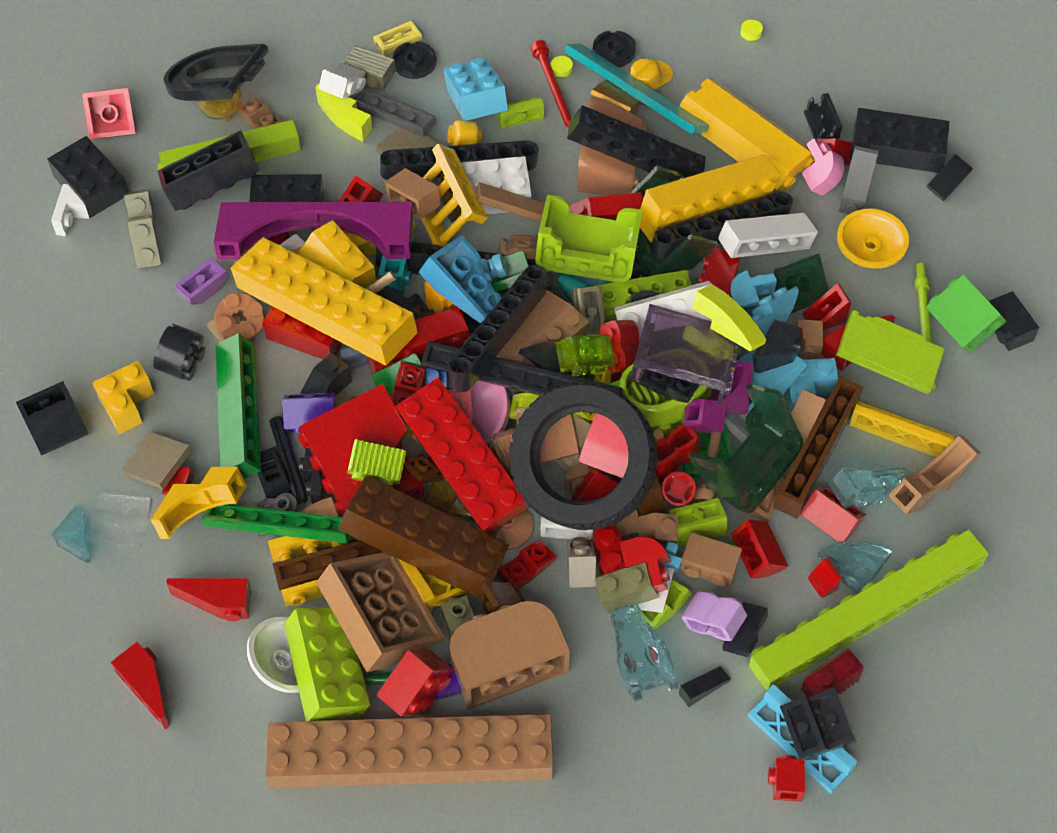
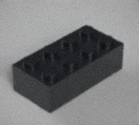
M858 108L853 128L850 160H852L855 146L879 151L876 164L938 173L943 168L947 155L950 121Z
M241 130L157 170L162 189L175 212L180 209H188L194 202L208 199L215 192L221 189H229L236 182L252 178L256 172L260 171L254 154Z

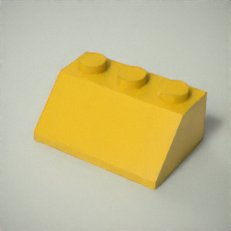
M333 220L313 231L298 253L299 256L365 289L376 282L373 264Z

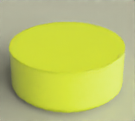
M746 20L741 25L740 34L748 41L758 40L762 36L763 26L759 21Z
M566 56L553 58L551 68L554 75L561 78L569 76L573 70L572 60Z

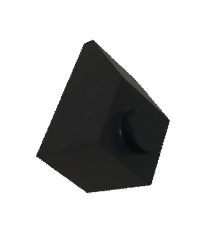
M774 319L765 335L766 343L758 347L752 357L754 372L762 373L793 363L796 356L801 354L805 347L806 341L803 339V329Z
M548 340L522 348L518 353L539 368L572 375L582 357L574 351L576 347L566 340L561 342Z
M331 352L313 368L300 394L335 393V396H337L352 382L349 365Z

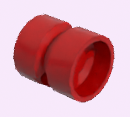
M684 472L671 473L663 481V496L673 505H687L695 496V482L690 475Z

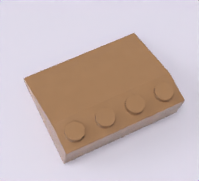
M546 290L547 292L496 357L535 366L518 354L520 349L548 340L557 342L566 340L576 345L587 336L589 321L571 304ZM508 388L513 395L519 392V390Z
M384 552L330 563L316 582L367 672L386 668L400 662L408 650H425L445 639L399 559Z

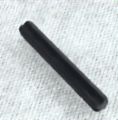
M281 416L272 417L269 422L291 493L297 499L298 505L306 503L308 497L287 431L284 429L283 418Z

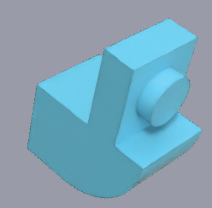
M748 271L738 274L732 281L730 297L750 317L754 316L752 310L759 306V298L773 295L772 293L775 292L777 280L774 273L760 274L753 278H750Z

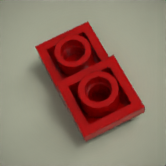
M403 362L400 363L391 395V400L395 406L421 389L425 368Z
M539 539L520 550L517 558L500 567L497 571V576L503 582H510L514 590H517L536 578L557 557Z

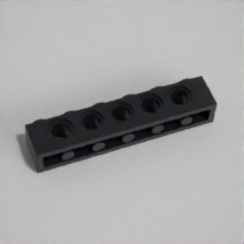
M582 105L570 120L567 139L671 182L704 173L706 156Z

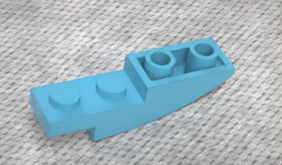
M797 286L789 290L783 287L773 292L774 297L769 295L758 301L760 306L752 310L754 316L751 318L764 336L774 319L782 322L788 319L799 292ZM728 339L731 346L737 344Z

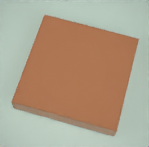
M572 414L557 421L546 433L540 448V464L581 454Z

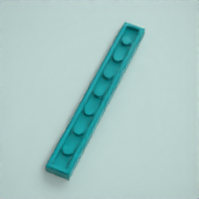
M581 43L566 44L564 50L566 54L692 135L707 131L708 124Z

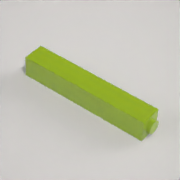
M293 120L242 132L257 162L301 151L299 136ZM228 136L159 152L161 162L157 163L158 170Z

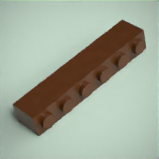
M839 378L777 493L774 504L775 509L798 519L847 426L856 404L860 400L863 386L845 378Z

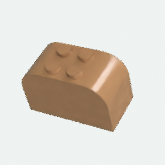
M525 601L515 605L507 604L500 607L496 612L487 615L479 614L473 617L471 621L459 626L450 640L451 664L461 686V697L467 710L569 672L570 649L552 611L538 602Z

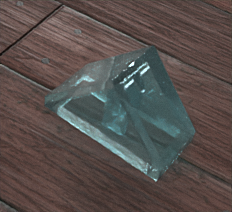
M77 505L54 530L52 535L59 547L85 563H91L87 517L82 506Z

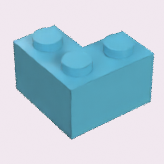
M835 358L803 360L808 365L784 393L788 418L802 389L817 396H829L839 380Z

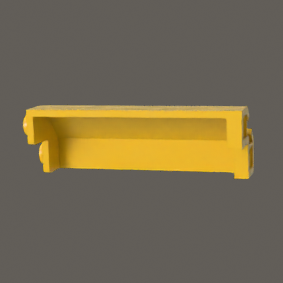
M705 79L701 83L702 88L696 93L690 91L679 105V107L708 124L707 131L700 134L736 161L740 162L765 154L780 173L774 188L777 191L789 190L794 185L798 172L802 173L816 162L806 144L717 80Z

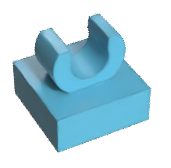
M668 541L666 551L670 555L672 562L662 564V566L666 565L667 568H673L674 572L679 573L682 558L676 556L679 544Z

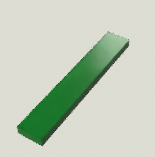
M226 504L208 509L201 519L203 526L321 541L347 544L351 535L339 530L343 517Z

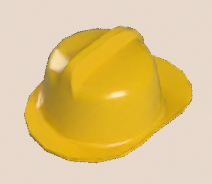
M644 58L637 60L631 66L628 74L655 91L672 79L673 71L663 61Z

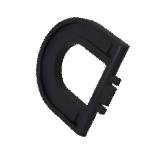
M265 44L220 46L189 55L175 63L165 73L164 84L167 92L171 97L183 101L231 99L242 84L252 81L265 65L263 58L268 53L269 48ZM242 66L234 77L192 79L197 74L211 68Z

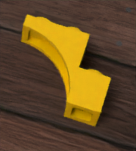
M211 467L200 484H173L150 520L161 539H170L173 533L193 516L216 506L236 504L247 485L238 467Z

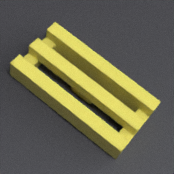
M411 20L373 36V39L385 56L394 52L397 47L404 43L410 42V44H413L415 41L422 40V34Z

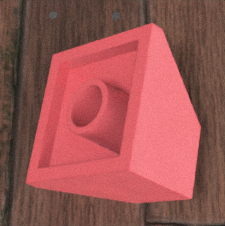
M128 88L82 93L90 139L136 134Z

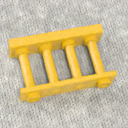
M437 144L432 149L436 157V163L422 178L431 182L443 171L445 180L438 186L440 198L450 187L453 191V197L438 213L434 210L421 220L432 241L431 244L446 246L451 243L450 239L468 221L483 224L488 219V216L482 204L478 203L477 194L455 150ZM460 205L462 214L445 231L441 222Z
M288 536L268 541L273 562L284 561L302 554H310L330 546L343 545V543ZM351 536L350 539H349V541L354 540V539H357V538ZM318 580L281 590L285 606H299L306 601L323 597L324 595L316 583Z

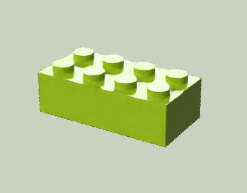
M295 608L284 623V629L306 721L358 720L369 708L370 702L359 659L331 608Z

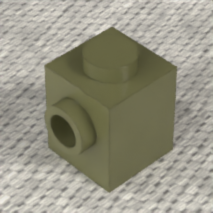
M466 596L461 598L453 597L444 604H441L442 618L450 638L459 626L471 621L474 617Z

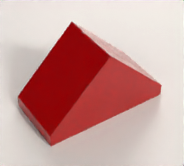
M837 283L804 311L802 315L805 320L823 321V330L846 322L851 301L841 285Z

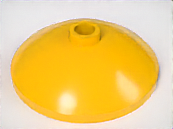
M861 209L850 213L841 221L837 231V243L844 256L853 263L866 268L880 269L892 266L904 257L909 246V235L904 224L894 215L878 209Z

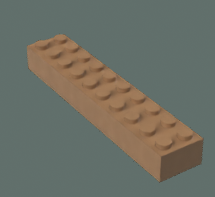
M550 714L268 723L266 780L270 788L552 780Z

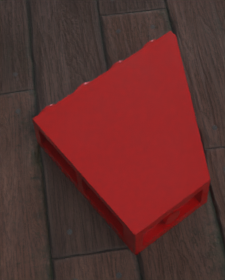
M383 384L299 426L300 434L297 437L304 449L309 448L312 454L309 457L315 471L320 470L325 479L321 480L327 494L333 493L337 501L333 504L340 517L344 516L346 508L362 481L352 479V474L347 473L354 441L360 440L396 448L405 435L407 428Z

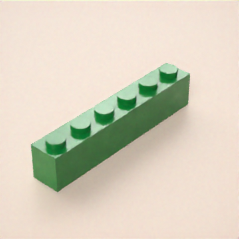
M237 333L216 344L219 466L238 467L243 479L261 471L255 343Z

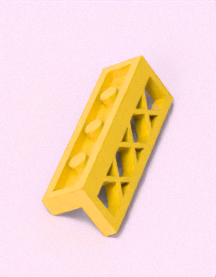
M860 401L855 406L849 425L934 457H938L950 446L955 438L952 434Z

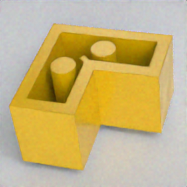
M138 360L92 382L98 399L119 435L142 424L135 403L153 395L154 392L150 380Z

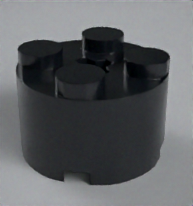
M172 323V326H168L158 342L157 349H160L159 357L154 356V369L179 379L190 381L195 372V367L193 366L196 360L201 361L205 354L206 348L202 346L204 336Z

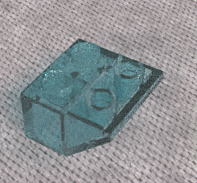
M882 464L843 467L831 479L828 485L844 508H860L864 505L872 504L876 506L886 499L885 495L891 489L901 484V479L908 470L906 467Z

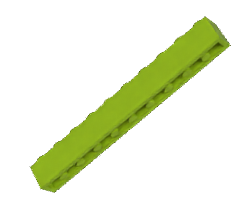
M970 530L962 534L957 532L950 536L946 543L940 547L938 545L932 546L921 558L914 557L910 559L902 569L889 571L883 577V580L878 583L870 582L863 587L859 594L846 596L841 600L840 605L833 609L831 607L825 608L812 621L807 619L801 622L796 627V630L790 634L787 632L782 633L771 645L758 647L751 654L749 668L766 691L773 684L778 687L982 567L989 553Z

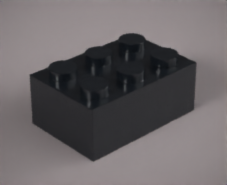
M87 136L47 158L54 178L61 185L68 184L85 204L90 218L122 200L125 193L129 192L124 176Z
M322 174L255 175L251 178L249 202H324Z

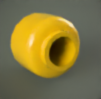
M456 120L448 128V143H451L452 146L481 143L482 130L478 129V125L474 121Z

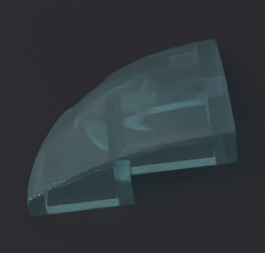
M862 541L859 542V546L849 545L845 547L846 542H839L820 551L818 558L821 561L825 558L829 559L842 577L841 582L857 594L875 578L892 554L890 550Z

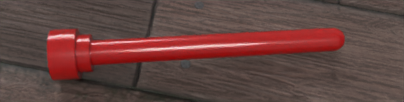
M544 40L535 41L530 46L532 56L540 61L564 125L569 127L572 118L547 58L549 48Z

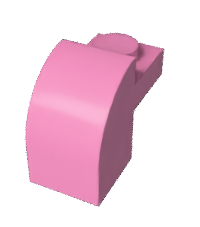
M813 138L807 143V146L816 162L804 170L802 175L811 191L824 196L840 182L844 173V161L842 156L833 152L826 142L821 143Z

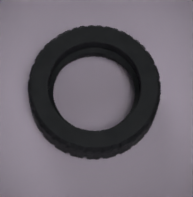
M590 382L570 383L545 392L543 397L539 396L529 405L530 408L523 412V415L518 420L519 424L515 426L511 437L513 441L510 443L509 457L511 461L509 465L518 492L522 495L527 505L537 514L566 528L597 530L624 520L626 516L628 517L638 508L639 504L643 503L656 477L658 449L649 422L627 397L601 384L596 385ZM578 412L597 413L613 421L623 433L628 446V465L621 482L606 496L587 502L572 501L557 494L543 477L539 460L540 448L549 429L563 417Z

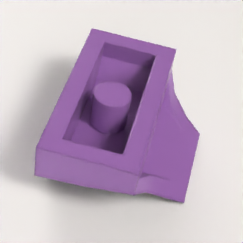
M210 258L174 285V287L191 305L202 304L222 288L228 278L227 271Z

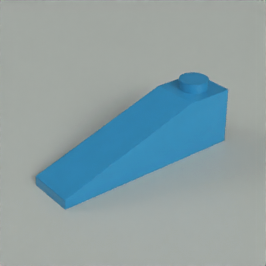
M463 235L431 255L419 271L421 276L436 292L479 323L483 322L501 299L500 294L494 291L490 283L492 279L489 273H485L480 263L482 259L479 253Z

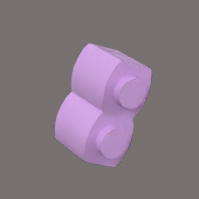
M708 591L707 593L697 592L681 618L687 628L696 633L710 634L720 640L732 641L747 614L742 603L736 598L719 597L717 594Z

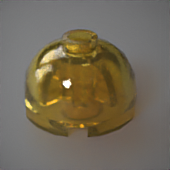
M239 88L231 99L200 100L197 103L205 116L214 120L228 121L239 111L242 105V93Z

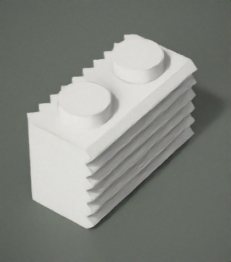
M344 62L325 69L322 72L319 90L342 99L363 90L366 83V78H364L365 71H361L357 67L353 68L349 64L345 65Z

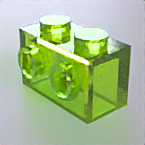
M609 335L571 336L555 342L561 373L572 372V376H578L590 371L591 375L605 373V368L615 365Z

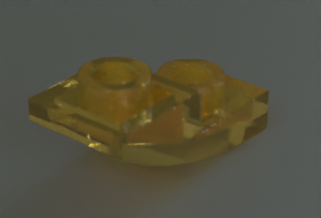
M439 481L432 483L423 500L425 504H429V506L448 515L474 522V519L449 483Z

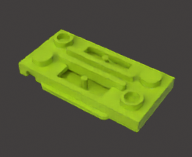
M853 310L850 313L836 355L925 394L931 392L944 348L925 341L924 336L878 316L874 318L866 316L865 318L859 315L860 312Z

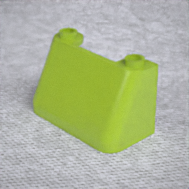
M547 194L538 232L536 264L544 267L547 271L623 283L628 281L632 275L643 210L633 208L622 209L619 211L615 221L569 213L570 204L565 198Z

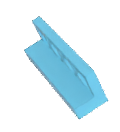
M773 684L766 691L764 699L748 713V717L784 751L799 759L797 751L793 748L795 747L793 741H786L780 734V728H788L780 706L791 702V700ZM768 706L775 713L776 722L764 721L758 713ZM839 748L817 755V760L805 759V770L831 794L854 771L858 761L845 749ZM822 766L833 767L840 775L831 783L822 775Z

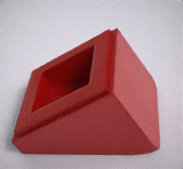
M179 468L162 490V494L167 495L173 484H192L194 478L192 468Z
M827 558L823 559L808 577V581L821 598L837 591L842 580L838 571Z

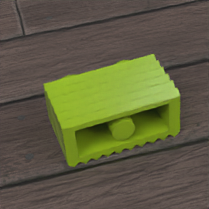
M355 440L347 473L352 474V479L357 481H363L365 476L368 475L390 487H393V484L399 485L406 451Z

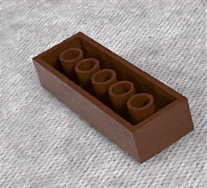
M368 475L365 476L346 508L339 526V530L481 600V584L493 581L509 548V544Z

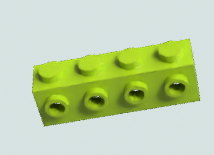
M687 270L630 279L623 283L613 282L595 286H601L604 322L617 320L614 307L624 305L626 300L635 292L653 290L663 294L691 286L692 284Z

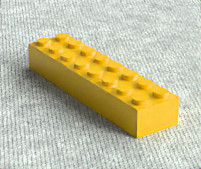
M264 237L231 267L237 288L385 366L418 333L412 312Z

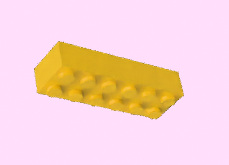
M764 154L647 189L640 209L643 210L640 228L649 241L652 242L654 233L658 229L772 194L780 173Z

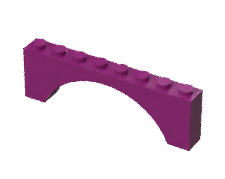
M221 202L214 236L217 259H240L263 237L269 239L278 234L297 229L320 228L333 220L342 231L358 235L371 242L380 250L385 259H410L413 228L412 202Z

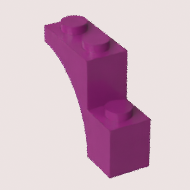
M749 362L728 364L725 378L717 392L708 399L692 400L685 407L683 426L702 433L723 432L725 414H748L754 364Z

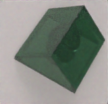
M819 253L774 269V275L777 280L775 291L783 287L789 290L796 286L799 290L795 305L790 314L810 307L829 291Z

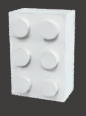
M525 156L461 163L476 194V188L479 182L531 198ZM482 204L486 214L506 213V211Z

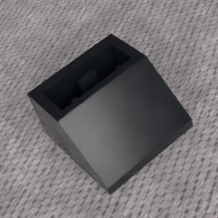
M64 381L16 402L41 456L89 434Z

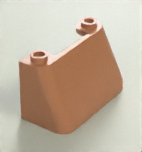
M590 97L588 108L647 132L648 123H643L644 118L599 97ZM581 145L578 162L577 192L607 196L633 193V189L638 190L639 176L635 175L636 167Z

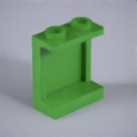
M964 274L954 278L948 284V288L941 294L933 296L926 306L930 313L968 354L1006 322L1002 315Z

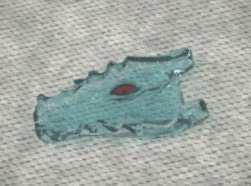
M627 605L611 612V623L615 631L618 670L622 682L634 701L641 700V691L664 684L667 685L670 691L678 689L679 685L674 674L669 650L666 648L663 640L658 639L655 630L651 628L650 624L645 623L639 605Z

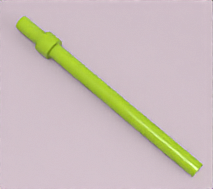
M919 262L915 265L916 279L914 284L915 291L918 292L921 335L924 336L925 341L932 343L930 314L926 308L929 304L927 292L930 289L929 279L926 277L925 264ZM936 380L934 381L932 390L936 388Z

